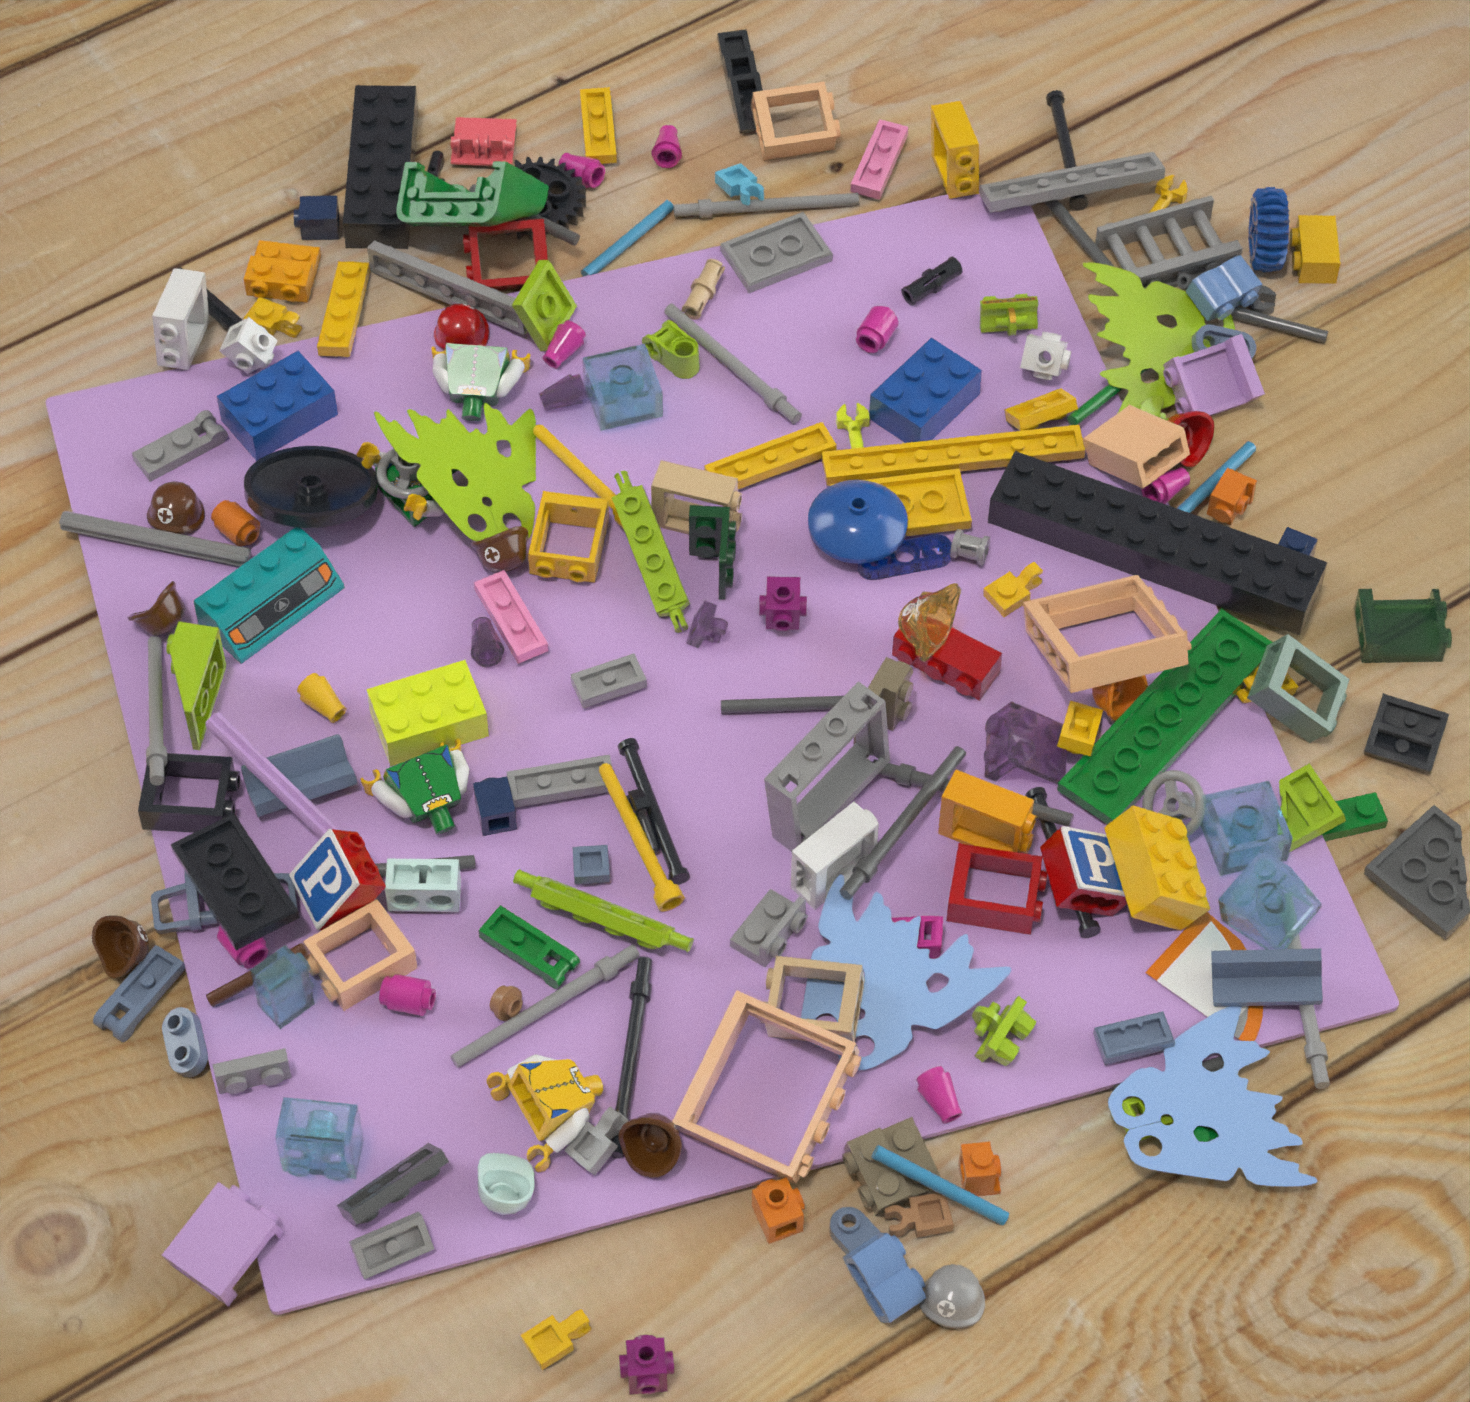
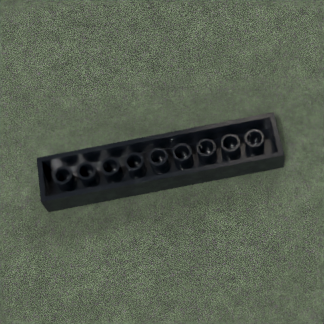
M1017 451L1014 452L990 498L988 523L1125 573L1138 575L1142 579L1299 636L1322 587L1328 563Z

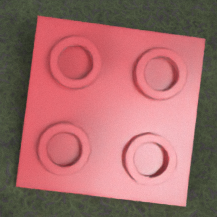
M456 117L454 136H451V164L492 166L493 161H506L512 164L517 119Z

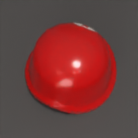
M453 304L446 307L440 313L434 330V341L438 347L446 350V343L486 346L489 340V326L485 316L479 310L466 304Z
M1202 411L1175 414L1167 421L1184 428L1190 455L1179 463L1186 467H1193L1203 459L1210 447L1215 428L1213 418Z

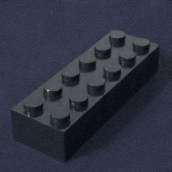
M355 85L343 214L346 248L367 249L373 241H377L394 249H408L410 225L398 218L396 208L405 162H415L419 114L416 86Z

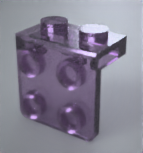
M1012 701L998 712L992 714L985 724L984 777L996 782L1017 767L1058 784L1066 774V749L1057 747L1063 724Z

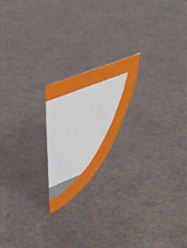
M1206 912L1188 925L1145 973L1209 1017L1215 1012L1229 1007H1216L1213 1005L1211 951L1246 950V948L1236 935L1210 913ZM1241 1006L1234 1036L1241 1041H1255L1262 1022L1263 1006Z

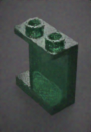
M1372 588L1358 589L1353 609L1362 663L1443 661L1446 648H1451L1452 634L1451 629L1445 627L1447 604L1446 601H1441L1439 589H1432L1428 599L1374 600Z

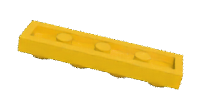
M338 261L317 344L318 356L350 357L371 272L369 262Z
M819 422L704 465V470L738 478V489L821 459L822 452L836 450L837 444L824 423Z

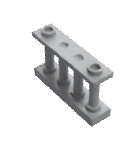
M1212 195L1115 223H1107L1104 226L1097 227L1095 244L1101 251L1112 249L1122 269L1135 273L1141 279L1144 289L1154 281L1179 287L1177 285V278L1180 274L1196 275L1217 268L1224 262L1242 255L1243 250L1238 240L1222 243L1210 221L1214 203ZM1197 225L1210 248L1193 251L1181 229ZM1169 233L1182 256L1165 259L1153 237ZM1140 241L1153 264L1139 268L1136 267L1124 245Z

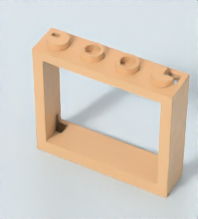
M1138 575L1023 602L1027 634L1070 693L1188 665V650H1191V643L1188 641L1187 631H1183L1178 625L1176 617L1169 614L1163 601L1156 598L1151 586L1147 587ZM1135 611L1155 638L1079 657L1059 629Z
M736 990L672 1122L679 1132L782 1179L787 1177L789 1182L796 1185L800 1176L805 1178L812 1167L814 1157L810 1155L816 1142L822 1144L828 1133L830 1123L826 1121L832 1109L837 1111L843 1102L846 1090L842 1088L847 1077H854L860 1066L861 1057L858 1056L859 1049L857 1044ZM749 1015L842 1056L789 1166L696 1124Z

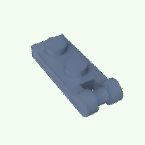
M155 945L144 960L137 965L96 1012L93 1024L102 1030L109 1029L113 1032V1037L121 1042H126L133 1034L137 1024L184 972V962ZM120 1009L126 1012L121 1019L115 1016Z

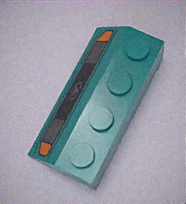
M294 527L193 600L198 624L218 627L222 647L242 664L343 590L345 586L321 546L303 529Z

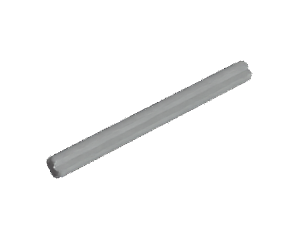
M64 511L59 520L60 529L64 531L242 566L251 559V550L246 547Z

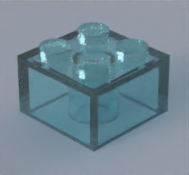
M645 344L582 358L583 382L600 431L663 417V392Z
M1269 781L1202 795L1205 816L1200 826L1220 876L1287 861L1293 838Z
M283 1097L275 1135L282 1170L298 1177L313 1174L323 1175L337 1181L344 1180L345 1178L356 1179L364 1141L358 1105Z

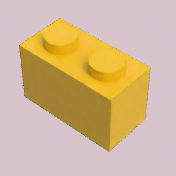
M1298 215L1296 228L1290 229V247H1295V251L1292 254V270H1297L1298 283L1336 284L1341 264L1336 216Z

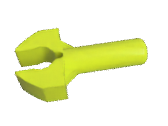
M856 403L857 416L855 420H852L846 414V404H843L836 413L837 429L848 430L851 449L864 447L861 428L869 427L870 422L869 411L859 403Z

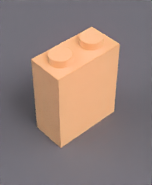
M1131 405L1083 438L1089 465L1140 488H1145L1190 455L1183 427Z

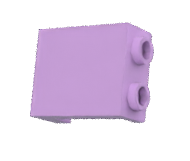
M1242 334L1231 337L1227 341L1182 357H1174L1163 364L1165 382L1169 387H1172L1176 397L1175 407L1177 413L1202 411L1212 416L1255 401L1265 394Z
M218 1182L162 1256L172 1267L229 1307L238 1295L233 1289L235 1284L271 1237L274 1235L280 1238L284 1232L277 1224L280 1218L270 1209L263 1205L256 1209L248 1203L251 1198L240 1188L232 1185L228 1189Z

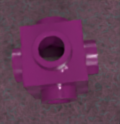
M767 576L766 595H760L759 615L766 616V629H776L779 631L799 630L800 616L806 617L807 596H800L801 577Z
M640 1335L633 1340H626V1354L619 1355L620 1378H628L629 1395L668 1392L667 1375L674 1374L673 1351H665L664 1337L656 1338L653 1335Z

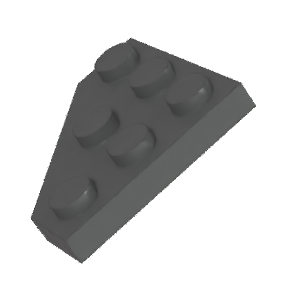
M1433 805L1365 867L1364 874L1443 939H1447L1469 917L1470 904L1466 891L1467 876L1465 858L1462 854L1461 826Z

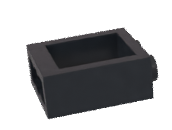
M167 753V764L164 766V783L161 785L151 784L150 767L146 765L138 807L142 830L194 833L232 813L235 814V801L232 800L233 792H238L240 788V771H235L232 757ZM166 776L219 779L215 807L161 805Z

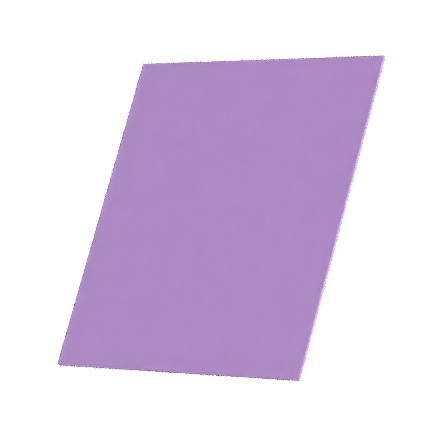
M980 187L979 194L951 199H949L948 195H942L814 224L813 226L833 253L832 261L752 293H748L721 253L720 246L562 281L577 305L569 320L578 324L585 331L586 336L583 339L584 344L568 357L558 369L552 368L544 362L542 357L546 351L539 350L529 332L523 335L487 320L489 340L486 346L507 347L510 361L513 350H517V357L519 358L526 357L527 353L531 354L529 370L522 373L517 383L505 397L499 398L497 405L490 407L498 409L509 425H512L528 409H532L535 414L536 425L541 424L548 429L616 495L620 493V489L614 476L616 473H619L623 480L620 471H627L633 487L643 485L650 503L651 484L661 460L704 470V465L819 422L824 423L837 444L836 450L851 449L848 430L837 429L836 413L839 408L846 404V414L852 420H855L857 416L856 403L861 404L869 411L870 394L931 337L982 370L980 395L933 440L1020 431L1006 421L1004 409L1060 388L1076 398L1079 408L1109 383L1107 379L1099 375L1100 372L1107 369L1032 207L1020 206L1001 212H990L980 197ZM951 256L960 262L963 272L942 285V290L937 293L931 292L914 305H909L905 301L901 289L920 278L923 271L928 268L934 269ZM708 259L720 261L723 264L722 266L725 267V271L715 286L716 293L714 297L706 303L701 317L697 320H691L772 389L777 388L787 397V402L802 414L801 419L797 423L793 424L779 411H773L764 403L762 396L699 342L700 369L694 377L688 379L676 377L661 363L652 359L642 345V338L647 334L652 335L661 329L662 323L666 320L673 321L664 313L665 308L669 304H674L682 311V306L691 293V284L695 279L699 278ZM520 291L509 293L507 295L516 298ZM1016 294H1027L1029 297L1037 296L1038 329L1016 330V335L1008 336L1007 331L981 333L980 300H983L984 297L996 296L998 299L1013 298ZM886 306L894 311L898 318V327L883 349L878 350L876 353L866 352L856 343L857 329L872 307ZM445 308L358 327L350 357L318 356L317 344L319 336L275 346L272 352L274 354L273 360L264 369L299 350L335 390L338 411L337 416L276 451L298 446H326L357 454L362 443L370 442L376 445L379 451L387 453L393 447L380 429L375 419V411L379 412L388 422L396 420L406 432L418 439L414 424L407 413L408 409L416 411L421 416H428L437 424H440L442 418H446V411L449 409L468 432L471 433L477 428L482 434H486L487 424L484 405H482L481 420L468 421L462 419L463 404L452 402L450 395L441 390L432 373L433 357L431 347L435 346L437 352L445 351L438 347L434 341V330L437 320ZM678 325V327H679L681 330H683L686 334H688L684 329H682V328ZM1042 332L1061 335L1060 341L1068 342L1066 350L1071 351L1068 369H1062L1059 376L1053 375L1052 380L1034 377V371L1020 368L1028 335L1042 336ZM1044 351V352H1043L1044 358H1045L1046 360H1049V361H1050V360H1051V355H1050V353L1047 352V351ZM225 357L190 365L189 370L172 369L49 397L46 400V407L72 512L155 529L150 526L146 516L153 493L164 483L177 481L183 482L193 489L205 510V519L202 526L192 533L182 535L235 545L215 528L214 522L211 520L214 508L224 500L237 502L260 522V534L257 540L250 545L243 546L251 550V559L288 533L294 527L271 522L256 514L248 506L244 496V477L247 470L256 460L221 421L217 402L219 394L264 369L259 368L247 374ZM1118 393L1078 424L1080 425L1083 438L1118 413L1122 405ZM204 410L210 411L216 418V424L221 425L228 433L227 439L221 445L150 482L133 461L132 453L193 421L200 412ZM1072 412L1067 413V416L1062 419L1049 420L1038 424V427L1035 429L1070 426L1067 417ZM871 420L869 427L861 428L864 447L904 443ZM204 432V433H202V434H200V435H198V436H199V437H202V436L206 435V432ZM536 437V481L522 486V489L532 496V500L535 503L533 530L526 542L525 562L519 568L506 573L548 643V652L518 664L474 588V582L498 572H491L482 566L476 549L471 546V543L476 541L468 538L445 512L439 517H427L419 525L413 527L378 489L374 504L359 517L334 526L301 528L321 546L343 581L345 588L242 664L223 648L226 670L211 716L216 712L221 713L265 757L339 734L343 740L347 759L355 772L358 784L310 800L339 830L358 832L363 838L365 847L375 864L387 863V858L432 859L475 855L476 869L460 870L461 894L459 912L388 911L385 889L376 898L415 950L417 969L405 976L429 980L431 988L436 990L434 1006L431 1010H427L423 1016L389 1010L386 1005L380 1004V990L343 1011L336 1000L333 1002L328 1000L321 987L322 980L317 974L312 976L308 972L302 959L212 1007L207 1000L206 994L254 968L247 969L244 965H238L217 940L219 924L202 926V930L191 931L190 929L177 932L196 1013L201 1021L209 1066L239 1187L251 1198L248 1203L253 1207L259 1209L263 1205L280 1218L277 1224L284 1232L280 1238L273 1235L257 1256L271 1313L274 1315L288 1313L751 1187L766 1180L780 1179L776 1175L679 1132L682 1143L680 1158L672 1170L661 1177L650 1178L637 1173L629 1166L624 1154L622 1158L609 1157L597 1174L593 1175L564 1151L566 1147H564L559 1153L554 1151L549 1155L550 1165L543 1172H536L534 1168L538 1162L543 1160V1155H537L529 1161L534 1171L535 1188L530 1201L524 1209L515 1214L500 1215L490 1211L481 1202L478 1194V1164L482 1156L488 1153H502L527 1160V1151L530 1147L534 1145L544 1146L547 1143L546 1140L539 1141L511 1091L503 1100L496 1101L492 1098L491 1090L500 1085L489 1088L486 1083L489 1074L500 1072L505 1075L508 1073L507 1069L536 1054L557 1060L570 1059L575 1062L583 1077L596 1074L603 1083V1093L601 1096L595 1097V1103L589 1112L590 1118L588 1122L596 1126L610 1106L615 1110L632 1000L629 999L631 982L635 981L638 958L620 968L618 975L606 982L603 980L599 981L461 1067L457 1068L450 1056L506 1022L496 1018L489 1006L490 999L498 987L503 985L507 987L515 986L521 990L523 1001L519 1012L521 1013L593 969L594 963L606 956L611 958L633 944L637 948L640 957L652 959L649 981L652 985L651 999L646 1003L629 1120L647 1113H660L673 1121L736 990L762 1002H768L770 990L766 989V976L768 968H774L776 958L773 957L769 964L763 967L730 947V938L770 889L792 902H795L799 897L791 889L792 852L772 837L764 778L830 711L808 710L721 714V700L844 696L858 681L868 688L886 657L899 661L892 655L893 636L909 616V614L902 616L904 609L911 603L917 605L918 598L919 603L924 602L918 606V610L1001 652V670L979 701L971 696L959 693L954 687L940 680L930 678L925 672L910 665L913 669L910 682L914 683L908 701L912 702V707L905 721L900 720L894 731L888 729L889 763L899 766L901 763L916 767L917 771L933 775L954 747L959 746L965 750L966 756L956 767L957 770L1023 796L1032 788L1043 787L1047 793L1045 800L1048 807L1074 814L1070 828L1106 834L1104 827L1107 824L1057 790L1058 782L1083 757V754H1072L1066 749L1057 747L1070 700L1100 709L1094 701L1092 688L1070 693L1027 634L1024 607L1021 606L1006 617H1003L983 596V588L1009 571L1015 577H1018L1021 571L1032 562H1035L1043 570V573L1039 575L1042 583L1038 587L1029 590L1031 593L1030 600L1134 575L988 523L990 498L1006 467L960 471L972 519L971 529H963L964 534L979 538L989 536L991 539L987 558L983 566L978 565L976 560L960 556L956 559L950 557L951 545L956 530L906 536L893 553L871 563L855 564L839 561L828 556L817 547L808 529V513L812 502L820 492L830 486H826L822 461L818 459L738 489V492L742 493V501L738 511L742 513V520L735 537L736 554L735 561L733 562V588H726L725 600L719 599V557L704 558L689 555L688 534L660 528L690 602L682 610L689 627L684 631L678 620L682 632L676 633L670 616L659 617L626 533L615 522L613 510L610 507L609 523L595 583L586 581L575 582L571 579L556 577L543 578L529 573L528 553L543 491L600 498ZM507 440L497 441L498 452L505 457H509L511 455L510 443ZM1086 451L1085 458L1048 462L1143 496L1140 487L1089 465ZM457 471L452 474V478L457 486L467 487L468 479L463 473ZM674 494V499L703 506L723 507L722 505ZM482 498L484 505L488 507L492 505L490 498ZM512 513L503 515V523L508 529L521 526V521L516 515ZM471 514L468 516V524L473 530L482 532L486 529V522L480 515ZM550 522L543 552L589 558L596 528ZM78 533L142 791L147 765L146 749L149 747L148 639L152 635L144 631L134 621H129L127 617L133 613L149 610L166 586L174 581L176 583V590L185 605V614L180 622L198 624L193 600L241 566ZM767 576L801 577L800 596H807L806 617L800 616L799 630L779 631L776 629H766V616L759 615L760 595H766ZM1142 579L1147 587L1151 586L1156 598L1163 601L1169 614L1176 617L1178 625L1183 631H1187L1189 642L1219 612L1214 604ZM1135 611L1059 629L1079 657L1155 638ZM176 627L165 634L157 636L162 641L163 742L167 753L232 757L235 771H240V788L238 792H233L232 800L235 801V815L273 873L290 874L320 839L288 807L257 817L250 803L241 772V766L244 764L208 729H206L200 750H193L175 674L171 673V655L166 652L168 637L170 634L175 633ZM634 653L647 679V687L583 708L572 686L570 674ZM466 660L487 713L489 736L461 745V752L470 769L467 789L461 796L459 805L449 809L455 827L447 832L436 835L429 818L413 823L410 818L400 817L384 806L375 796L366 794L363 789L361 777L366 781H372L375 779L372 771L377 769L381 774L382 780L385 781L383 778L385 770L392 767L388 762L370 714L367 689ZM1162 671L1145 675L1148 686ZM312 673L325 676L341 703L347 708L345 714L334 723L300 701L297 688ZM1235 695L1166 770H1178L1191 775L1198 781L1205 795L1206 811L1204 819L1199 828L1188 837L1192 853L1197 860L1196 865L1201 881L1206 888V896L1210 906L1208 913L1242 941L1246 950L1287 949L1277 896L1282 893L1291 894L1302 949L1321 948L1323 1003L1314 1005L1319 1032L1396 1011L1399 1000L1322 834L1289 853L1285 852L1282 844L1283 826L1280 809L1279 780L1293 773L1265 710L1252 701L1243 703ZM1105 711L1102 713L1094 744L1115 723V720H1111ZM635 738L639 744L638 754L681 864L688 869L690 874L689 880L679 885L685 900L672 910L659 911L653 899L655 885L609 792L516 807L517 830L483 836L475 805L473 783L490 777H506L507 771L610 755L612 768L626 796H628V791L635 790L637 787L625 756L619 753L618 744L625 739ZM854 738L796 798L797 804L853 746ZM870 755V756L867 758V759H869L871 762H873L874 759H877V760H878V758L875 757L874 755H873V756ZM954 771L952 772V774H951L947 779H949V780L951 779V777H952ZM877 774L852 802L858 804L863 810L867 809L874 814L879 823V842L921 790L922 786L912 784L909 787L896 783L894 778ZM166 776L161 805L214 808L219 779ZM790 781L785 788L791 793L797 785ZM1176 781L1179 792H1189L1193 795L1187 785ZM1165 784L1160 786L1155 793L1153 799L1154 812H1159L1163 808V803L1166 799ZM937 791L877 866L878 871L870 882L863 883L854 894L852 912L855 920L859 921L869 906L874 893L878 892L884 899V905L890 908L891 918L944 916L941 955L959 937L967 934L968 943L974 948L968 966L970 969L1009 966L1011 972L991 993L956 1019L938 1029L912 1025L913 1037L904 1051L878 1066L867 1070H857L854 1077L848 1076L842 1088L846 1090L843 1102L837 1111L832 1109L826 1121L830 1123L828 1133L822 1144L816 1142L810 1155L814 1157L810 1170L843 1162L842 1154L845 1153L844 1147L846 1142L875 1129L881 1128L882 1130L910 1117L913 1118L922 1138L927 1139L1111 1089L1113 1085L1121 1084L1133 1072L1141 1068L1154 1067L1160 1071H1165L1164 1051L1104 1065L1093 1031L1095 1027L1163 1011L1175 1040L1189 1028L1207 1018V1016L1145 973L1186 927L1180 931L1132 918L1128 904H1126L1114 916L1091 913L1093 920L1098 921L1101 931L1093 937L1082 938L1078 931L1080 923L1075 911L1056 906L1048 874L1045 892L1038 891L1036 900L1043 901L1040 922L1033 921L1031 935L947 922L948 901L958 843L960 842L938 834L941 798L944 792ZM1143 796L1134 806L1142 808ZM1178 801L1175 803L1176 810L1179 808ZM1037 818L1031 832L1034 834V839L1027 854L1042 856L1040 846L1047 840ZM1191 818L1182 820L1183 824L1186 826L1191 821ZM1055 823L1057 830L1063 826ZM151 830L165 888L185 883L184 869L174 855L170 844L192 833ZM608 845L610 882L575 884L572 847ZM660 849L655 855L668 879L669 869ZM1042 860L1041 870L1047 871L1044 860ZM970 868L965 898L1026 908L1030 878ZM521 869L534 876L551 878L674 927L675 932L694 938L691 950L687 953L671 945L649 949L639 945L637 939L628 935L617 936L604 930L605 926L598 923L580 922L572 917L573 913L563 909L551 910L545 908L540 904V900L530 897L531 889L513 883L515 873ZM381 877L385 883L386 877ZM280 883L289 896L288 885ZM297 890L296 898L300 918L263 937L266 941L268 955L259 965L300 943L303 944L304 940L322 931L316 930ZM186 893L168 898L174 922L188 920ZM199 894L200 911H210ZM806 902L805 914L808 915L807 921L800 932H793L787 939V946L781 956L811 959L812 952L815 949L831 943L821 935L818 928L824 903L814 910ZM500 905L564 945L579 957L580 964L574 971H568L565 974V981L558 989L550 987L540 976L479 938L478 930ZM370 928L324 954V956L341 980L345 982L387 958L390 954ZM924 934V940H931V935ZM552 956L547 960V963L552 966L558 962ZM934 973L926 981L929 992L935 993L940 991L948 984L949 978L941 973ZM785 976L780 1010L801 1018L807 978ZM1019 995L1027 1001L1023 1010L1037 1023L1023 1040L1012 1032H1008L1006 1038L1020 1047L1014 1060L1007 1066L998 1063L991 1057L984 1062L980 1061L974 1055L989 1031H986L982 1037L974 1032L977 1024L972 1018V1013L978 1006L988 1008L992 1002H995L1001 1007L998 1012L1000 1016L1005 1006L1012 1005L1015 998ZM1299 1005L1263 1006L1262 1022L1255 1039L1260 1048L1305 1036ZM861 1008L859 1020L863 1019L866 1014L865 1011ZM828 1013L821 1014L816 1018V1020L837 1022L836 1018ZM749 1015L696 1124L789 1166L840 1061L839 1056L832 1051L819 1048L809 1041L768 1037L765 1023H761L760 1019ZM866 1035L856 1037L855 1043L859 1049L858 1056L866 1057L870 1055L875 1048L873 1039ZM1234 1036L1233 1039H1234L1235 1041H1241V1040H1239L1238 1038H1236V1037ZM286 1048L292 1078L272 1086L263 1084L250 1087L236 1094L228 1092L219 1094L213 1064ZM1214 1053L1203 1059V1061L1218 1058L1221 1055ZM937 1066H942L945 1072H950L958 1104L963 1113L956 1120L943 1124L939 1115L917 1090L919 1087L916 1081L917 1077ZM427 1143L443 1150L449 1162L440 1168L439 1174L428 1181H420L410 1188L409 1194L402 1200L388 1203L379 1210V1214L373 1220L355 1225L342 1216L337 1207L338 1204ZM419 1211L423 1216L434 1250L364 1279L361 1276L349 1241Z

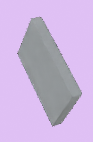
M804 212L720 244L721 253L748 293L831 262L833 258V253Z

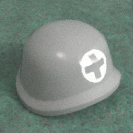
M946 1265L935 1271L925 1282L923 1291L926 1299L921 1301L919 1305L925 1316L933 1322L949 1328H966L977 1323L982 1317L985 1308V1296L977 1277L971 1270L962 1265Z

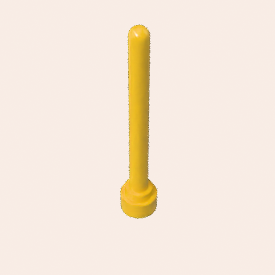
M541 424L536 425L533 429L534 435L600 498L608 499L609 507L613 510L615 522L623 528L612 497H615L616 494L548 429Z
M608 763L602 764L599 767V773L655 885L653 899L659 911H669L678 907L685 900L679 885L667 879L612 766Z

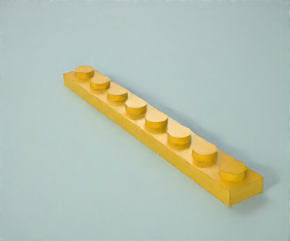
M1080 425L825 451L822 452L821 461L826 486L847 480H868L950 469L968 471L1006 467L1015 451L1045 462L1085 458L1086 450Z

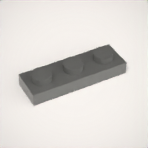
M427 1143L342 1201L337 1207L342 1216L355 1225L367 1223L373 1220L379 1214V1210L388 1203H394L405 1198L410 1192L409 1189L420 1181H428L437 1176L440 1168L449 1161L442 1149Z

